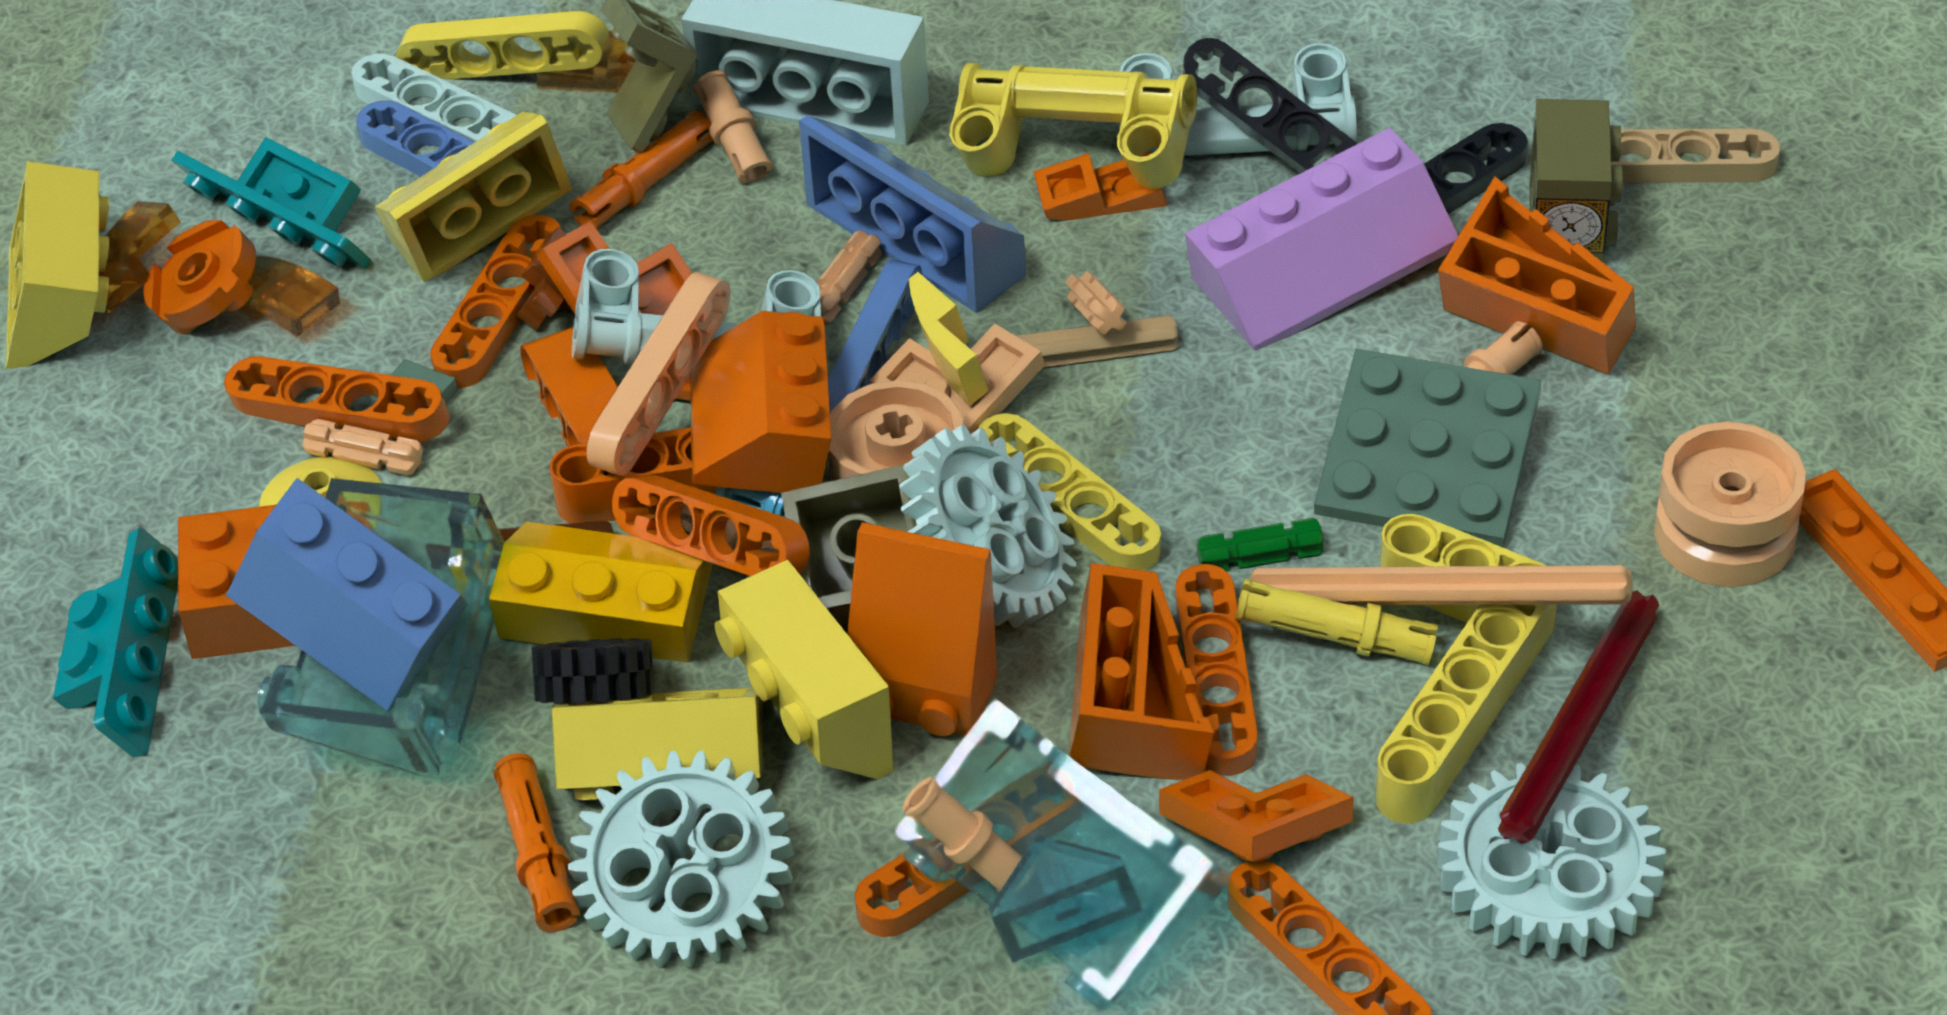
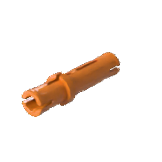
M691 111L684 119L646 146L642 153H637L624 164L618 165V163H614L603 173L601 181L570 202V212L575 213L582 207L584 208L583 211L573 217L575 222L582 226L591 220L596 229H599L603 223L627 205L630 208L638 205L644 199L645 191L703 147L713 142L710 131L701 135L703 131L710 128V120L699 111Z
M510 754L496 763L497 770H493V775L498 784L507 821L519 856L515 863L516 874L520 884L529 891L535 913L534 918L538 928L551 933L566 930L577 922L576 916H580V910L568 879L570 874L568 864L571 863L566 849L558 844L534 759L528 754Z

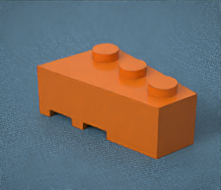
M1494 177L1438 269L1443 310L1502 333L1509 330L1510 326L1517 321L1525 322L1527 328L1519 335L1520 338L1530 328H1533L1542 341L1543 349L1609 375L1636 329L1634 287L1578 242L1573 245L1550 227V220L1537 209L1533 212L1527 209L1509 194L1508 186Z

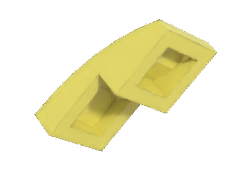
M917 272L909 278L910 293L929 350L944 378L955 392L971 406L989 391L977 355L966 346L969 340L956 304Z

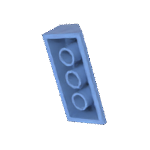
M806 115L799 120L807 206L851 234L863 230L869 235H877L881 240L879 247L884 255L892 260L919 265L922 268L923 277L976 313L1026 276L1024 235L1019 233L1014 226L998 220L977 207L969 198L956 194L935 181L925 171L917 170L890 153L883 145L875 144L852 129L810 115Z

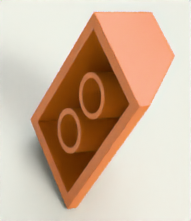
M761 311L710 342L690 375L692 485L783 493L822 483L831 443L824 317L810 316L799 312Z

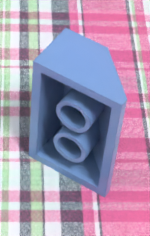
M298 478L295 479L255 533L226 594L232 601L388 712L391 711L468 606V603L460 593Z

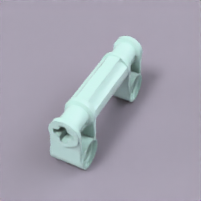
M1316 43L1307 45L1300 49L1295 56L1293 94L1357 142L1355 101L1350 93L1344 53L1337 47L1329 44ZM1136 54L1126 59L1121 65L1120 72L1137 71L1144 72L1148 78L1173 79L1170 63L1165 58L1156 54ZM1273 103L1239 106L1245 114L1251 117H1260L1270 111ZM1197 107L1194 121L1190 126L1184 156L1270 151L1215 108ZM1298 123L1292 125L1285 133L1287 145L1292 150L1297 149V152H1306L1308 145H1317L1319 142L1316 130L1308 124ZM1157 147V148H1151V149L1147 150L1146 152L1151 151V154H1152V153H1154L1159 147Z
M600 249L592 252L585 260L575 306L572 335L573 359H582L585 354L620 357L623 358L624 364L632 365L663 315L641 313L638 310V266L631 256L622 251ZM794 270L777 272L768 279L761 311L799 312L805 315L821 317V292L819 285L813 278L802 272ZM723 322L713 339L739 324Z

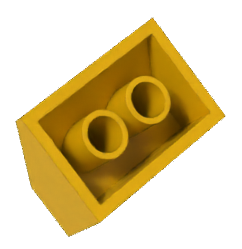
M526 521L503 545L489 597L498 638L537 644L565 643L566 641L574 640L589 641V639L608 640L611 638L652 640V658L688 662L695 641L713 563L634 536Z

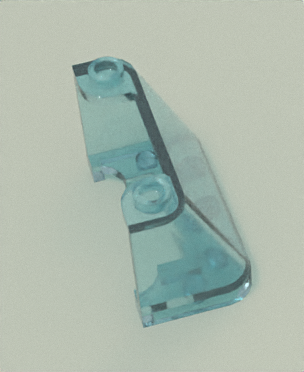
M331 478L326 499L460 593L468 603V606L402 696L396 698L395 705L390 712L383 709L301 650L297 666L280 665L274 670L271 677L267 676L264 678L258 694L259 713L268 727L274 732L416 776L445 779L448 777L462 741L494 626L489 597L505 542L482 494Z
M995 698L933 779L970 812L980 811L992 820V830L1022 857H1026L1033 863V872L1025 885L1012 896H1002L996 887L979 875L968 864H957L948 858L943 850L944 844L908 815L904 816L893 831V833L910 845L902 857L935 882L943 871L1060 959L1063 964L1072 970L1064 982L1096 1007H1099L1105 997L1118 1004L1207 910L1231 880L1214 862L1187 842L1184 843L1174 833L1124 798L1063 752L1053 742L1024 723L1021 717Z

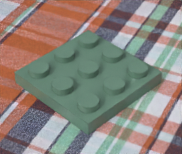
M1356 348L1315 498L1314 514L1384 527L1391 518L1401 514H1416L1504 548L1541 395V380Z

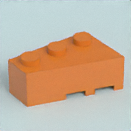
M1091 563L1079 615L1068 766L1172 780H1185L1205 771L1214 737V730L1209 717H1203L1194 693L1197 683L1191 668H1185L1177 645L1179 634L1156 572Z

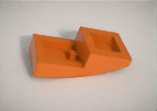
M1151 151L1145 152L1142 156L1150 155ZM1087 153L1033 171L1047 219L1069 221L1168 206L1163 188L1148 189L1139 185L1133 178L1124 160L1095 169L1091 157Z

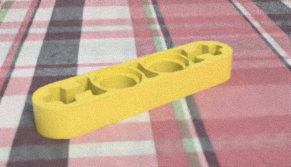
M584 11L422 23L413 25L406 30L396 57L442 79L587 69L594 67L600 62L609 38V32L601 19ZM520 36L531 38L540 45L542 50L537 52L527 51L521 48L514 38ZM475 41L481 43L490 54L485 56L475 55L469 52L462 42Z
M1003 413L988 417L979 425L978 429L983 428L985 430L989 443L999 437L1004 438L1007 455L1010 457L1021 451L1024 454L1023 468L1028 474L1035 470H1051L1063 476L1055 483H1038V486L1042 492H1055L1056 498L1050 506L1053 512L1064 514L1068 519L1060 526L1110 566L1147 570L1159 561L1161 555V531L1154 519L1030 422L1018 415ZM1015 439L1016 449L1013 446H1011L1008 442H1011ZM1088 503L1098 504L1106 510L1103 514L1093 518L1080 517L1073 512L1076 507ZM1121 536L1131 543L1122 546ZM1141 539L1144 540V545L1140 547L1135 544V542Z

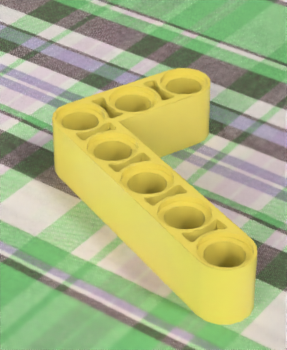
M1401 514L1391 518L1384 525L1381 532L1380 567L1546 566L1541 562L1421 515ZM1424 605L1464 621L1467 624L1380 749L1377 757L1375 798L1376 805L1382 815L1392 821L1403 824L1416 823L1426 819L1435 810L1553 633L1556 623L1557 605Z

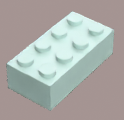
M692 0L681 19L683 36L698 54L695 58V73L689 83L692 104L702 105L699 98L693 92V85L699 84L697 79L708 72L721 70L727 74L729 83L742 108L748 109L754 116L799 124V120L806 115H810L852 129L866 138L907 145L929 103L924 17L836 0Z

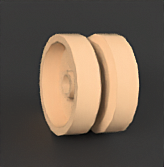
M904 380L872 383L846 395L830 413L829 480H839L906 464L914 458L911 453L913 450L943 429L948 427L953 431L959 426L964 425L959 407L942 391L925 383Z
M1729 421L1700 425L1678 436L1664 453L1654 529V537L1661 555L1678 572L1704 584L1725 587L1758 584L1781 572L1794 555L1805 488L1806 470L1798 452L1781 436L1752 424Z

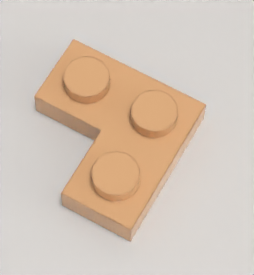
M994 323L971 348L977 355L989 390L971 406L955 392L944 378L930 350L910 338L869 381L870 384L891 380L920 382L946 393L959 407L963 423L970 434L978 430L979 425L986 418L1000 414L1045 366L1039 349Z

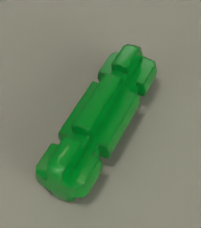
M1306 518L1291 521V528L1284 529L1283 523H1276L1232 531V538L1225 539L1223 533L1201 536L1197 540V557L1199 564H1211L1227 571L1230 570L1229 564L1237 563L1238 569L1289 560L1288 554L1296 553L1298 558L1316 556L1323 552L1324 539L1318 520Z

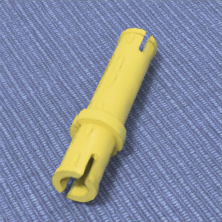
M1244 578L1235 614L1236 620L1276 627L1277 629L1356 647V654L1369 656L1372 651L1405 658V660L1427 666L1433 653L1436 641L1435 635L1438 629V624L1414 621L1381 612L1380 605L1367 603L1366 608L1348 605L1310 594L1269 586Z

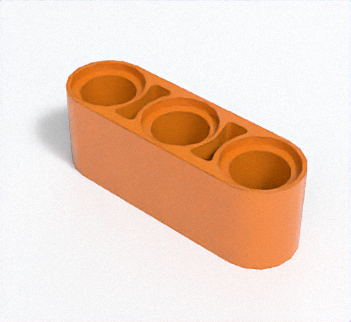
M573 327L520 346L521 360L527 378L537 381L540 389L537 395L551 419L558 417L563 430L560 434L568 447L588 443L590 433L596 421L618 388L599 355L585 354L582 359L572 358Z
M691 427L655 432L635 465L624 476L590 466L586 454L588 443L565 447L557 452L550 461L549 470L556 510L559 516L569 523L614 521L615 517L612 511L614 489L625 478L658 475L716 494L717 487L692 485ZM642 504L649 509V514L656 513L657 506L650 507Z

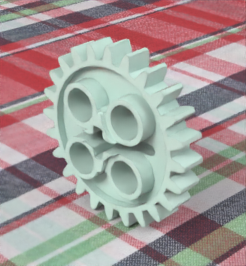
M961 425L953 431L948 427L943 429L911 452L914 458L903 466L909 478L899 486L912 499L901 506V512L915 519L917 524L908 532L991 549L994 621L996 626L1007 620L1013 628H1017L1025 622L1032 624L1066 600L1063 592L1073 587L1074 584L1067 572L1076 567V562L1064 552L1075 544L1074 540L1060 532L1059 528L1068 519L1064 514L1053 512L1050 504L1056 498L1055 492H1042L1038 486L1042 473L1039 470H1035L1028 474L1023 468L1024 454L1021 451L1010 457L1007 455L1004 438L999 437L989 443L988 436L983 428H979L970 434L967 427Z
M670 751L666 769L657 771L652 761L645 757L642 759L643 777L636 781L623 770L618 771L617 777L622 787L620 792L615 795L600 788L595 792L603 807L601 814L581 811L579 815L585 828L591 835H578L570 839L575 853L582 857V859L568 864V870L573 880L582 883L572 893L580 908L590 907L584 914V917L591 930L595 931L605 927L602 937L610 949L626 941L625 951L629 959L636 961L648 949H651L652 958L659 968H663L672 953H679L685 967L692 968L696 952L706 950L709 957L715 963L721 962L722 952L720 944L727 940L741 951L747 949L741 930L749 925L756 930L766 932L768 925L760 911L761 908L764 906L782 909L784 906L780 892L772 885L792 883L793 880L789 866L781 862V860L794 856V848L790 838L781 836L790 828L783 812H773L777 806L773 792L770 789L757 792L759 784L755 773L751 770L735 780L736 770L730 758L725 757L715 770L711 771L704 751L697 752L690 767H683L676 751ZM706 808L711 809L697 824L701 811ZM668 809L681 810L680 816L670 825L662 827L652 825L654 818L662 811ZM735 833L742 835V840L733 849L724 852L712 850L718 838L725 834ZM691 851L693 857L691 860H687L686 858ZM673 859L677 860L673 868H671L670 862ZM641 867L650 869L649 875L640 884L630 887L620 885L623 877L631 870ZM703 892L712 895L709 903L699 911L687 912L681 910L682 904L693 894ZM665 896L662 908L657 912H652L651 909L657 906Z
M1517 763L1515 779L1511 781L1496 770L1491 771L1489 790L1474 783L1469 784L1467 802L1453 800L1451 803L1450 820H1442L1440 842L1438 843L1437 868L1441 869V891L1452 892L1451 909L1454 913L1471 910L1469 929L1476 931L1491 924L1494 926V945H1501L1512 935L1520 938L1519 948L1521 955L1526 956L1533 948L1535 942L1545 943L1550 959H1556L1559 954L1560 944L1570 943L1573 950L1580 957L1586 956L1587 941L1591 938H1594L1603 947L1610 949L1613 947L1615 929L1632 936L1636 931L1637 916L1650 918L1654 897H1660L1666 849L1659 847L1660 826L1647 825L1648 806L1637 805L1628 808L1631 789L1623 787L1608 793L1605 791L1606 774L1601 773L1588 783L1581 780L1580 765L1575 764L1534 839L1529 843L1520 844L1514 838L1504 839L1498 831V826L1501 823L1499 814L1525 771L1526 766L1523 763Z

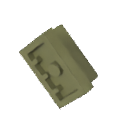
M607 0L601 11L614 27L611 33L626 44L624 51L636 59L608 109L607 116L629 148L642 153L648 142L655 141L662 133L668 118L667 108L677 90L683 91L690 83L695 73V58L698 54L671 19L633 0Z

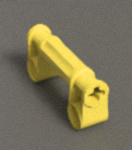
M966 63L960 75L958 99L950 125L949 136L968 169L981 176H997L1005 173L1012 166L1023 117L1121 123L1117 135V147L1133 178L1142 187L1159 189L1171 184L1181 172L1190 126L1194 121L1197 109L1198 93L1196 81L1192 74H1182L1175 80L1148 78L1144 72L1137 71L1120 72L1027 67L1025 65H1014L1009 71L982 69L979 63ZM989 138L985 143L976 146L981 140ZM1159 147L1154 153L1142 156L1147 150Z

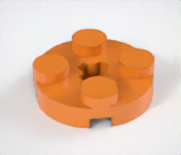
M222 220L202 222L180 234L166 247L173 256L166 262L162 270L155 263L147 274L143 289L146 305L173 331L183 335L188 334L197 326L208 322L224 310L229 312L238 310L249 300L253 287L248 281L256 264L255 246L234 224L233 228H229Z

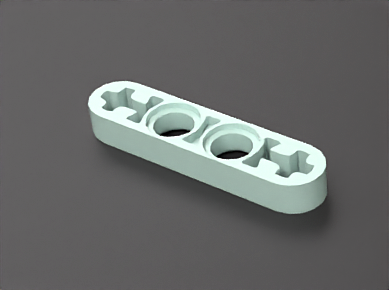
M389 54L365 56L358 60L352 68L351 74L355 93L363 102L367 104L378 101L400 103L473 142L487 135L496 125L505 123L516 116V114ZM418 97L434 98L432 102L423 105L408 104L411 100ZM464 117L477 119L475 123L466 126L451 125L455 120Z

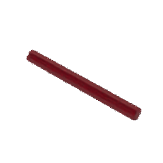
M1638 590L1632 591L1630 601L1619 606L1499 814L1501 823L1498 826V831L1504 839L1514 838L1520 844L1529 843L1534 839L1657 620L1656 610L1659 607V602L1653 594L1644 596Z

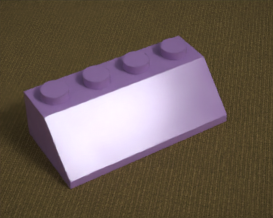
M1388 128L1185 233L1193 281L1251 348L1256 351L1296 334L1448 254L1458 238V234L1423 161L1391 128Z

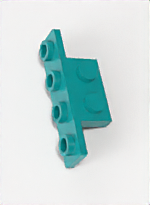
M267 137L264 138L237 181L178 150L171 161L187 174L183 183L191 190L210 201H213L218 193L226 196L228 200L225 205L252 223H256L260 215L270 219L271 222L268 228L292 244L298 246L303 237L314 242L311 250L339 268H342L346 260L364 269L372 261L348 238L335 232L361 192V189L350 179Z
M142 527L130 532L128 535L121 577L95 590L85 591L72 601L68 612L69 620L62 654L58 662L59 670L53 699L65 709H79L97 700L93 720L95 728L132 757L143 756L149 751L178 586V557L169 547L161 544Z

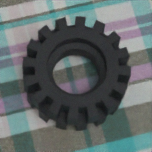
M639 638L589 639V641L554 642L532 647L534 701L554 702V704L569 702L576 704L593 701L610 702L609 700L622 701L654 695L652 640Z

